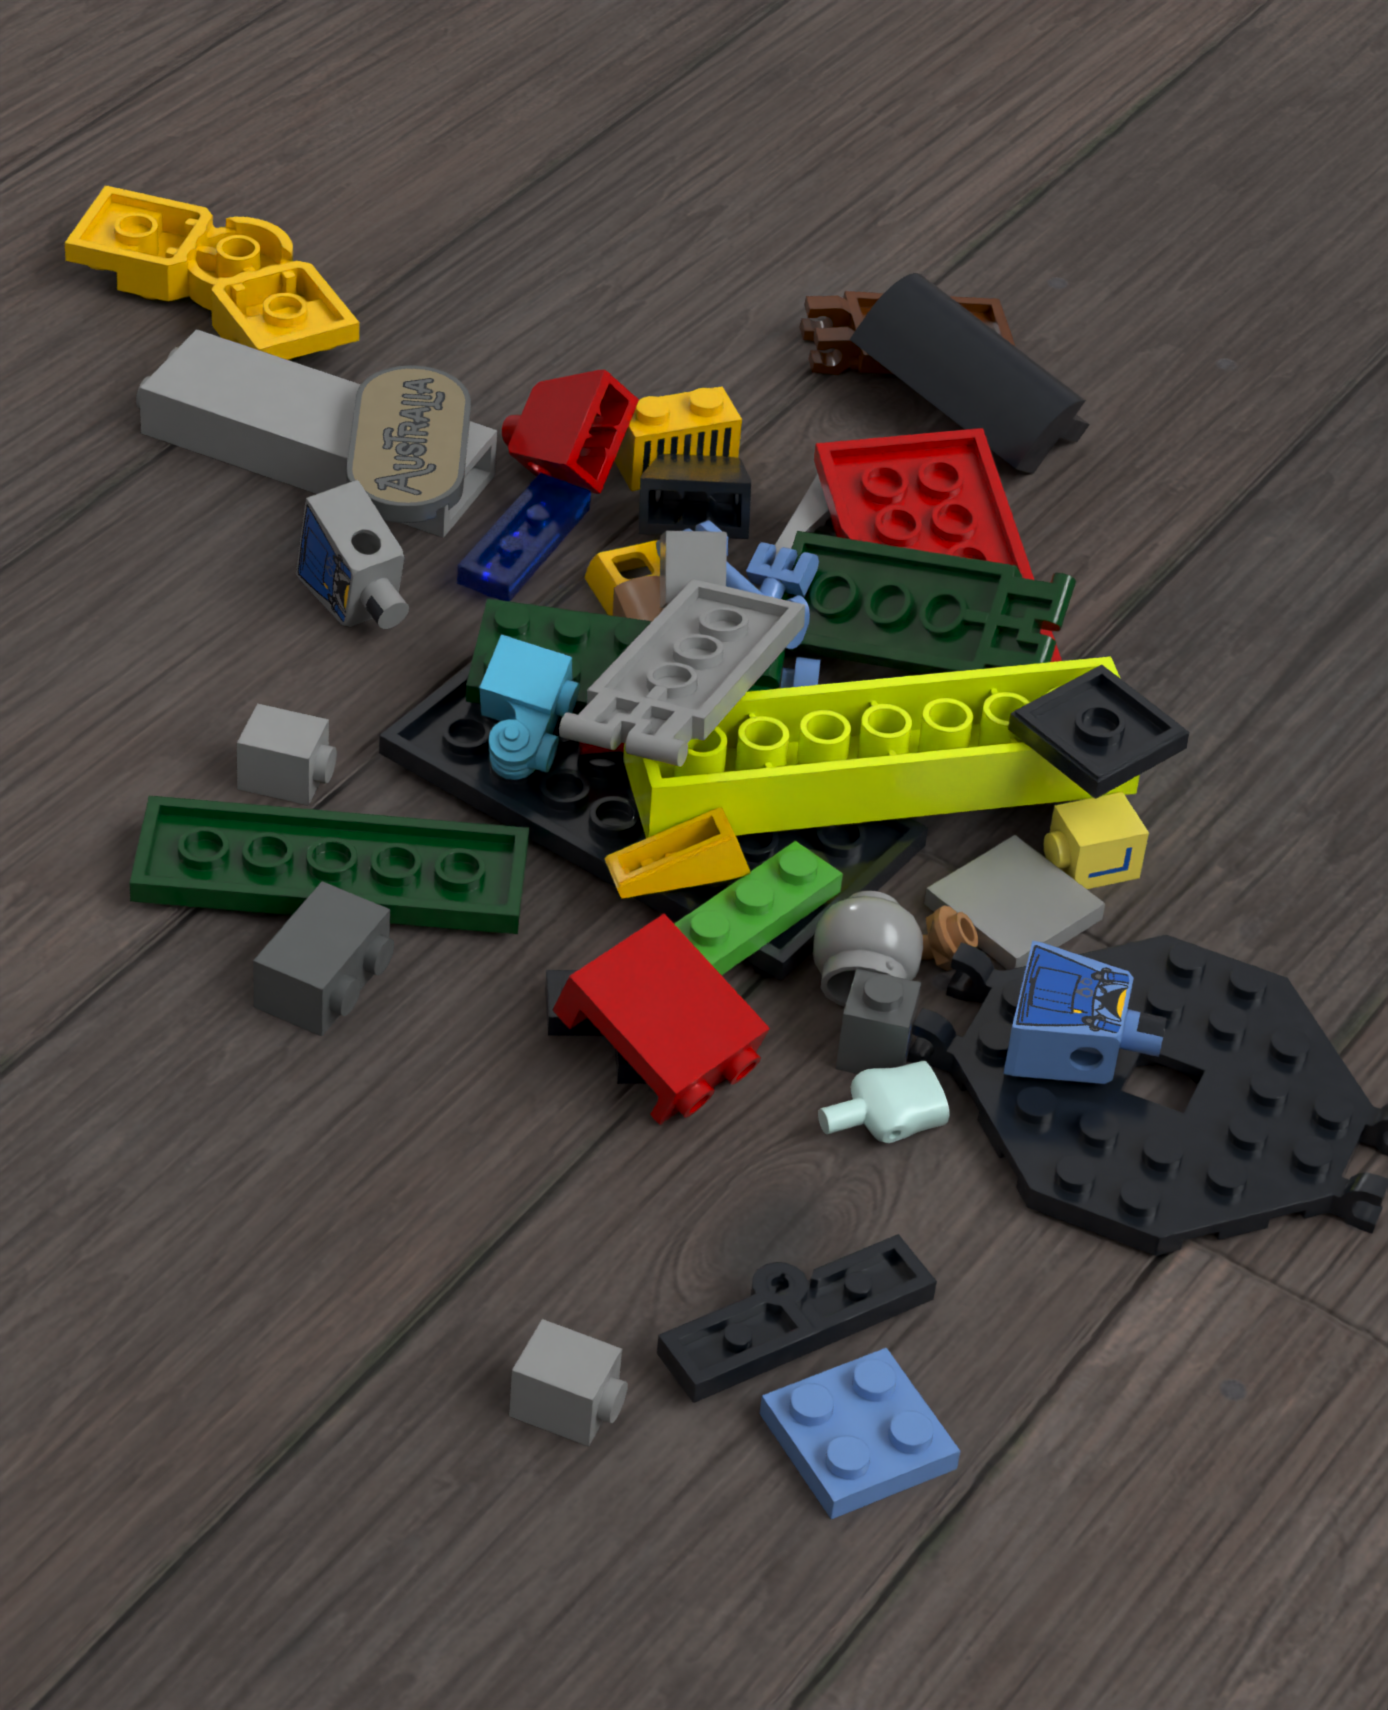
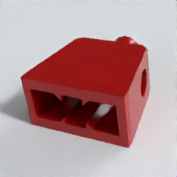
M595 370L540 381L532 388L522 414L510 415L504 420L501 431L502 438L508 446L509 454L537 478L545 482L601 494L639 399L606 370Z

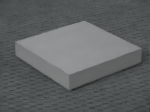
M1016 835L927 887L924 904L934 912L946 905L950 906L957 913H965L976 929L978 935L977 946L1007 970L1027 966L1032 940L1059 947L1102 920L1105 908L1103 901Z

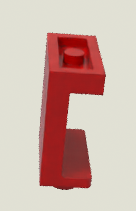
M665 913L571 974L553 1008V1012L569 1029L587 1017L657 1094L658 1101L650 1115L659 1125L678 1112L685 1118L694 1114L712 1097L715 1092L713 1088L725 1079L731 1085H734L745 1078L760 1062L761 1057L756 1052L770 1030L768 1025Z

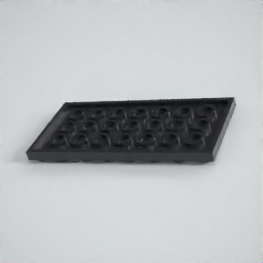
M471 664L379 735V754L506 826L529 828V839L616 887L604 858L609 854L646 839L624 764V752L581 755L578 741L560 737L559 727L562 717H559L553 735L559 737L554 760L548 772L535 769L526 778L517 780L505 779L493 770L490 762L489 734L492 728L501 721L481 715V704L466 702V684ZM909 817L736 836L750 872L794 841H797L843 873L840 893L744 960L782 981L813 952L816 927L823 914L832 905L849 898L857 892L878 891L926 846L928 827ZM742 877L634 896L633 898L662 914L665 913L667 917L678 922Z

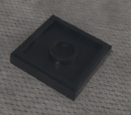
M1103 665L1011 712L1008 727L1009 731L1095 799L1187 749L1190 733Z

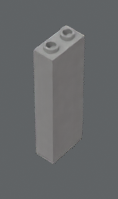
M196 329L180 347H175L170 352L167 360L151 376L144 378L137 392L136 404L140 408L142 434L319 494L346 484L347 460L355 400L361 384ZM470 421L464 488L461 499L449 511L448 505L438 509L437 517L423 522L403 524L444 538L495 476L497 430Z

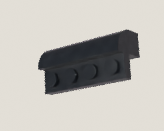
M919 273L909 274L893 284L877 300L849 339L965 430L983 428L990 449L1015 469L1034 474L1059 438L1078 442L1090 425L1077 415L1086 400Z

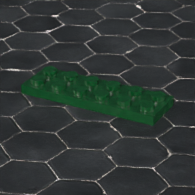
M149 795L129 882L130 902L293 915L323 881L390 909V924L518 934L529 828Z

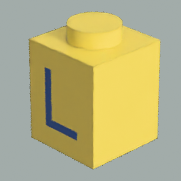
M1118 792L1100 796L1097 799L1089 798L1055 805L1050 833H1047L1044 837V853L1046 859L1084 888L1091 889L1140 878L1149 832L1124 793Z

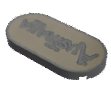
M407 365L391 367L376 372L368 377L358 388L348 452L346 484L358 480L383 520L398 523L423 522L437 517V510L444 508L446 505H448L449 511L461 499L464 488L471 398L465 385L444 371L426 366Z

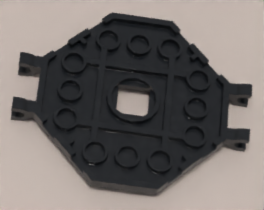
M1169 935L1078 954L1126 970L1133 976L1134 979L1128 1004L1129 1010L1167 1017L1159 1057L1119 1049L1113 1080L1106 1084L1003 1074L1026 966L1005 971L996 970L990 958L983 951L962 942L952 957L950 968L955 969L956 972L947 986L946 995L958 1000L982 1003L964 1037L956 1035L952 1024L945 1017L925 1008H922L913 1024L912 1034L917 1036V1039L908 1053L907 1061L911 1063L926 1061L931 1068L937 1067L951 1072L960 1090H968L979 1110L978 1122L998 1157H1006L1018 1178L1016 1188L1026 1206L1030 1209L1154 1256L1181 1250L1184 1240L1214 1233L1217 1240H1222L1266 1229L1270 1219L1300 1212L1304 1219L1330 1213L1344 1218L1350 1225L1373 1234L1383 1209L1381 1204L1388 1190V1178L1372 1173H1358L1350 1177V1179L1344 1177L1360 1142L1374 1146L1381 1153L1388 1156V1104L1381 1109L1371 1104L1287 977ZM1160 1065L1176 1069L1189 1076L1198 1086L1185 1112L1181 1113L1124 1092L1123 1090L1134 1069L1138 1066Z

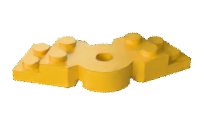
M105 185L65 241V261L87 265L95 270L117 272V290L137 294L146 299H159L168 302L189 296L200 306L212 311V326L221 338L286 360L318 351H328L337 346L359 341L360 322L311 263L293 261V244L290 237L285 231L270 222L251 217L226 218L225 227L215 228L213 225V215L206 207Z

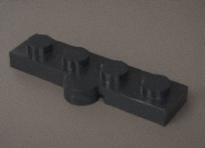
M899 1234L814 1269L810 1280H807L805 1274L800 1269L791 1264L782 1262L765 1264L757 1269L752 1278L751 1294L749 1297L659 1334L657 1354L691 1401L695 1403L934 1300L937 1281Z

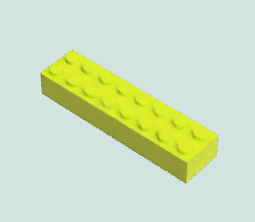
M1110 656L749 691L745 693L704 741L691 739L688 742V754L681 767L627 754L625 743L623 760L646 838L718 807L723 808L735 836L1089 799L1093 797L1008 730L1010 713L1100 665L1105 666L1119 678L1120 676ZM1140 775L1104 795L1123 792L1124 795L1136 794Z

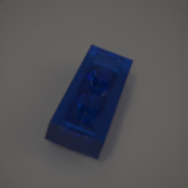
M540 472L458 564L457 584L498 600L511 601L590 510L591 491Z

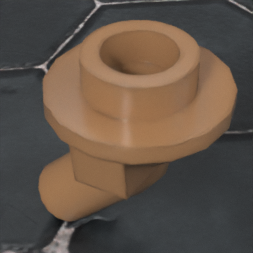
M944 905L926 917L928 934L923 935L921 960L935 959L938 967L948 971L952 970L950 968L952 957L961 942L977 947L978 935L976 929L965 913H957L950 906Z

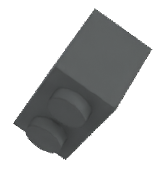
M322 881L253 960L254 1008L323 1036L340 1015L346 1016L352 1011L358 1000L360 990L373 975H381L389 965L394 952V941L389 938L390 909Z

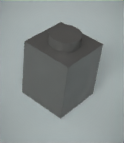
M856 969L843 1013L836 1062L837 1070L859 1074L866 1069L894 1068L906 1064L913 1039L912 1027L916 1020L921 982Z

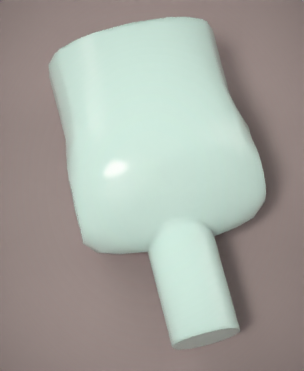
M926 1061L894 1068L866 1069L857 1074L852 1081L850 1089L853 1100L818 1110L819 1123L825 1134L864 1124L878 1141L892 1143L905 1139L917 1132L946 1125L950 1116L945 1093L935 1073Z

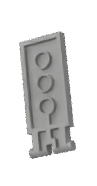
M692 579L587 690V706L578 715L569 712L563 715L559 727L560 737L610 750H615L621 743H625L627 754L681 767L688 754V742L691 739L704 741L802 630L805 622V605Z

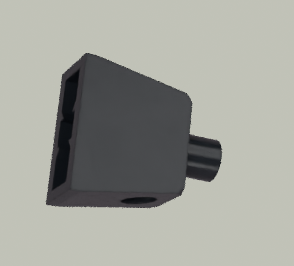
M658 455L640 477L639 534L662 535L665 531H683L688 528L695 531L696 525L709 520L722 532H727L729 539H749L751 479L742 460L726 456Z

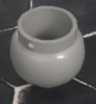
M861 891L845 900L837 902L818 921L814 935L813 957L815 965L822 975L821 990L834 1003L845 1007L857 968L912 980L920 967L923 935L914 916L900 906L893 897L885 893Z

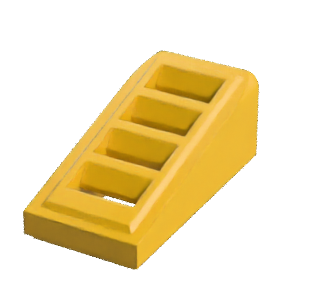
M718 807L632 844L604 858L621 899L743 877L751 873L722 807Z

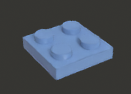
M887 1348L762 1395L759 1414L831 1519L957 1469L960 1449Z

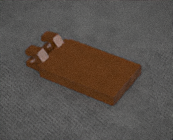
M845 291L843 298L838 295L806 296L804 306L808 318H801L799 328L803 340L815 341L817 350H810L808 358L812 372L839 375L850 366V369H859V373L893 374L849 340L867 313L884 293ZM950 296L1015 346L1000 299ZM826 316V318L821 321H813L810 319ZM835 348V350L830 353H822L819 351H825L827 349Z

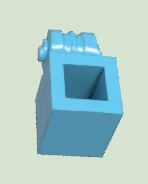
M501 635L479 687L481 715L501 721L492 728L489 734L490 762L493 770L505 779L517 780L526 778L535 769L544 772L549 771L559 741V737L553 735L559 717H563L566 712H573L580 684L572 681V657Z

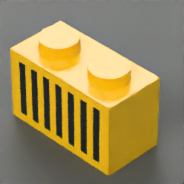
M723 386L698 388L690 392L641 398L614 462L629 489L636 491L640 490L641 475L656 457L661 454L738 458L742 418Z

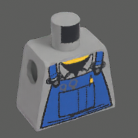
M358 480L307 497L297 562V577L343 626L351 627L372 618L382 629H389L398 625L409 612L408 604L399 594L404 564L403 550Z

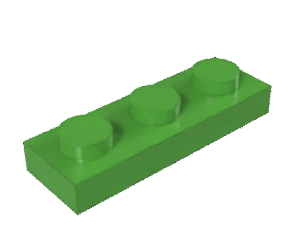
M794 841L756 867L750 874L743 876L683 917L675 925L711 965L723 975L840 893L843 873L797 841Z

